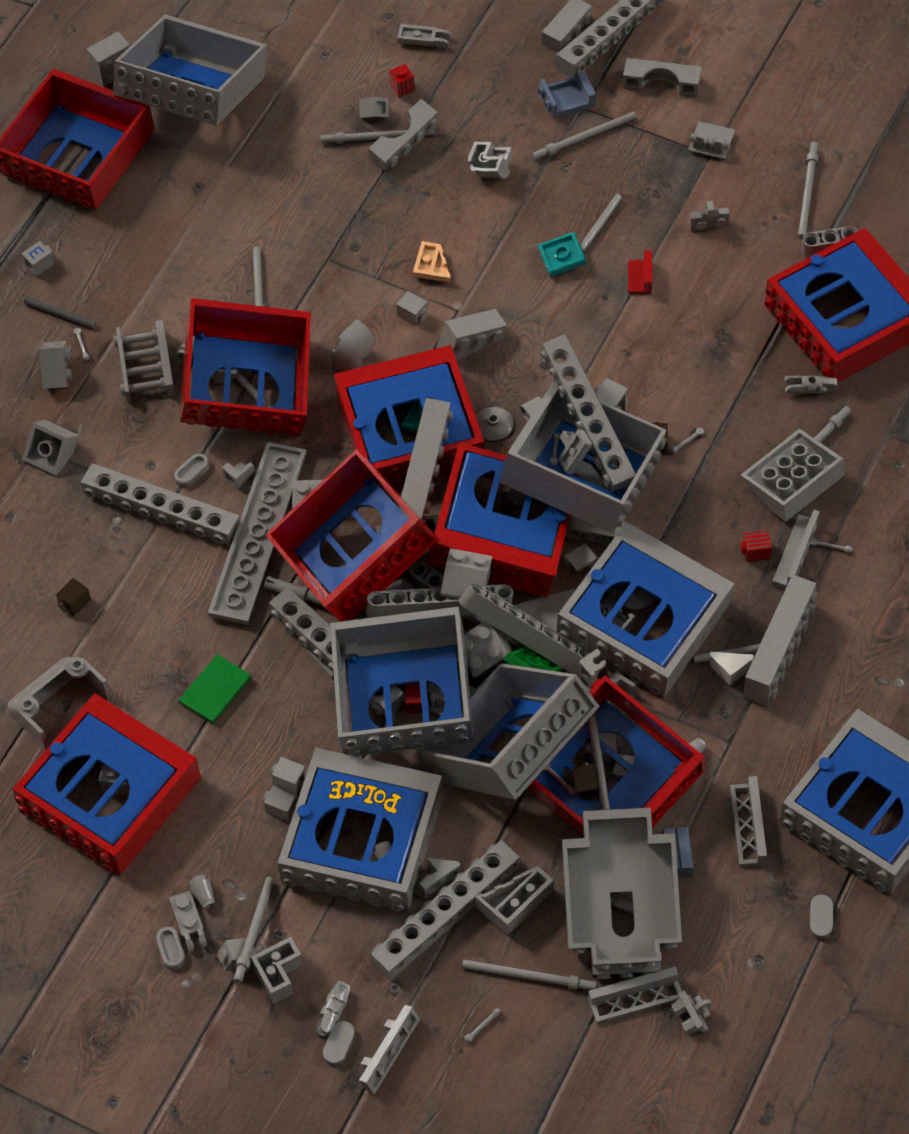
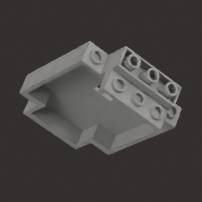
M651 808L583 811L584 838L562 839L568 949H573V953H587V948H591L592 975H597V979H611V974H620V978H633V973L647 975L661 971L662 957L659 944H663L664 948H677V943H682L675 833L652 835ZM632 891L634 930L631 935L620 937L612 929L610 893Z

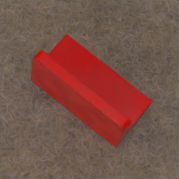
M644 251V260L628 261L629 294H652V251Z

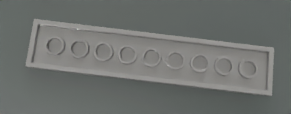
M267 442L208 610L209 617L249 625L275 546L265 534L287 514L292 499L293 481H298L307 455L306 449Z

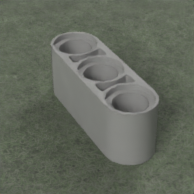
M847 226L806 233L802 239L801 253L808 258L858 232L855 227Z
M570 515L565 536L573 540L609 545L621 528L617 527L613 534Z

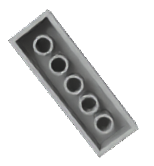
M792 574L745 676L743 698L764 706H768L770 699H775L778 688H776L778 682H783L786 671H784L786 665L790 666L794 656L792 652L794 648H798L801 641L800 634L807 629L809 614L813 615L817 605L815 601L818 596V592L815 591V582Z

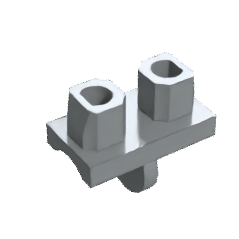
M685 991L679 993L680 999L671 1006L678 1017L689 1012L691 1018L681 1023L685 1032L691 1035L698 1031H701L703 1034L709 1031L701 1013L705 1018L711 1016L708 1010L712 1007L710 999L702 1000L701 996L698 995L694 998L697 1003L695 1005L691 996L687 995Z

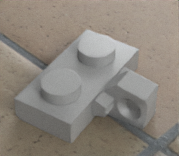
M706 201L705 211L690 213V231L728 226L730 216L728 207L715 209L714 201Z
M579 429L576 433L573 431H563L560 435L565 449L558 460L567 474L575 472L593 445L586 432Z

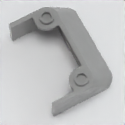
M62 658L15 695L8 703L11 716L44 749L49 747L44 731L31 718L38 713L39 706L69 681L73 678L84 676L107 699L111 697L106 679L83 658Z

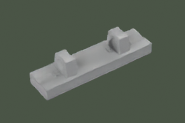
M405 1005L395 1021L387 1019L384 1027L387 1029L388 1034L374 1057H364L361 1065L365 1068V1071L359 1081L367 1092L375 1095L420 1021L413 1007Z

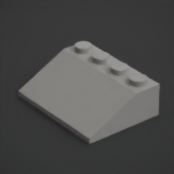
M798 429L740 476L771 512L787 522L845 475L842 457L801 429Z

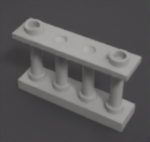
M163 320L155 321L156 329L148 333L122 337L120 327L116 328L117 336H113L115 348L119 347L124 384H120L122 396H126L128 403H132L130 393L157 388L166 389L167 397L175 396ZM149 340L158 341L159 343L155 348L124 353V344ZM151 356L161 357V361L158 364L128 369L126 367V360ZM154 372L163 373L164 377L156 381L129 385L128 381L129 376Z

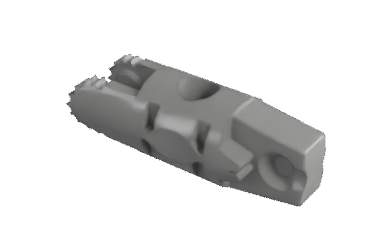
M825 376L784 377L786 384H792L785 388L787 394H823L834 392L837 389V378Z
M340 980L336 982L328 994L319 1014L320 1019L315 1032L318 1037H325L332 1031L346 1005L350 986Z

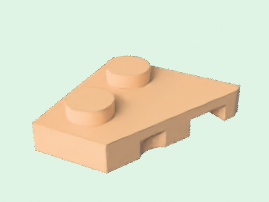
M421 242L413 270V277L450 283V273L448 272L441 244Z

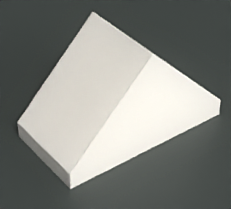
M710 652L709 666L730 686L748 672L753 661V655Z

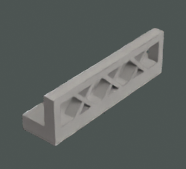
M813 510L811 518L798 514L774 576L773 586L786 589L792 574L799 575L818 525L820 511Z
M757 776L748 777V784L730 785L739 867L766 865L767 859ZM735 791H748V798L742 802L736 797ZM743 808L751 814V817L746 822L738 817V813ZM745 828L753 833V837L749 841H746L740 835ZM749 848L756 854V859L743 860V853Z
M676 966L590 990L589 1003L596 1024L676 1002L680 999L679 993L682 992L678 983ZM674 985L677 995L668 997L661 992L664 987ZM646 992L655 995L653 1001L648 1003L640 1000V997ZM625 998L633 1001L631 1008L627 1009L618 1006L621 999ZM605 1004L612 1007L609 1014L599 1016L596 1006Z

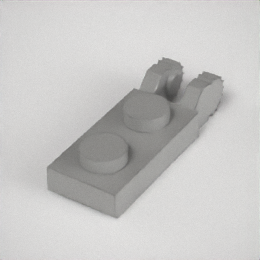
M401 24L397 43L435 46L439 49H446L449 47L448 39L451 38V32L437 29L436 27Z
M187 891L169 897L181 935L186 941L189 952L194 951V944L190 937L197 934L202 947L208 946L191 892Z

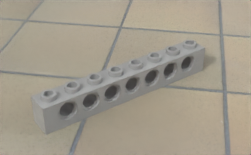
M620 0L556 54L555 68L573 79L578 73L581 74L588 65L593 64L601 54H605L608 48L616 44L625 34L627 35L634 26L639 25L647 15H651L654 9L661 6L665 0Z
M563 334L542 343L541 358L544 363H548L550 376L559 385L558 391L560 396L566 398L568 412L571 416L574 415L577 420L575 422L577 430H584L593 444L589 451H592L595 456L593 458L597 469L601 468L604 474L602 476L606 487L610 486L612 492L630 485L636 474L566 335ZM558 358H562L565 360V362L557 363L555 360ZM572 376L574 380L567 381L564 377ZM580 393L583 397L577 399L573 397V394ZM589 411L592 415L584 416L582 412ZM593 428H597L601 432L599 434H594L590 430ZM607 446L610 450L603 452L599 448ZM616 464L619 468L612 470L608 466Z
M93 463L81 481L83 493L88 497L99 498L107 504L121 506L127 511L138 512L147 518L152 517L163 524H171L180 530L191 531L199 537L213 539L219 544L231 546L240 521L237 514Z
M289 587L285 588L269 602L271 616L277 622L281 621L284 623L285 629L291 635H297L300 643L305 648L310 647L315 657L319 661L324 660L327 662L328 668L334 673L333 655H331V626ZM291 612H296L293 616L288 615ZM306 625H310V627L307 629L302 628ZM320 638H324V639H325V640L322 641V642H317V640L320 639ZM346 668L347 686L349 687L348 669ZM396 685L390 687L392 713L405 703L404 692ZM381 688V689L378 690L377 692H379V691L384 692V689ZM384 693L379 696L374 695L370 701L372 709L378 715L382 714L386 717Z
M502 840L497 844H492L487 849L486 854L481 858H476L470 864L469 869L465 872H460L454 878V882L448 887L444 886L432 901L428 900L425 902L416 915L412 914L409 916L400 929L393 930L384 943L377 944L371 953L372 963L391 981L476 906L475 896L483 895L493 890L495 886L501 884L520 867V857ZM490 864L498 865L496 868L488 867ZM474 878L482 879L480 882L472 881ZM458 892L466 893L464 896L456 895ZM442 906L450 907L446 911L440 910ZM427 920L433 921L431 925L424 924ZM411 934H414V935L417 936L415 939H408V938H407V936H409V935H411ZM393 949L401 950L397 954L391 953V950Z

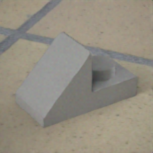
M427 858L428 868L433 874H428L421 880V894L428 898L454 880L461 872V864L458 861Z

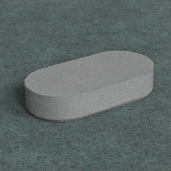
M194 454L174 473L176 484L180 487H189L209 469L207 456L204 454Z
M816 895L810 904V932L814 937L824 939L830 936L833 928V902L826 895Z
M172 927L161 928L156 934V941L163 964L170 970H177L185 963V955L178 933Z
M340 1021L336 1023L330 1032L323 1049L324 1060L329 1065H340L348 1054L355 1037L354 1028L349 1022Z

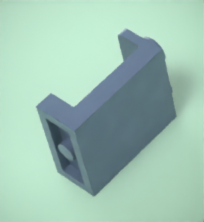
M585 71L581 74L578 73L573 79L568 78L546 84L544 79L540 80L538 94L540 98L544 99L545 109L547 112H550L552 118L595 107L596 93Z

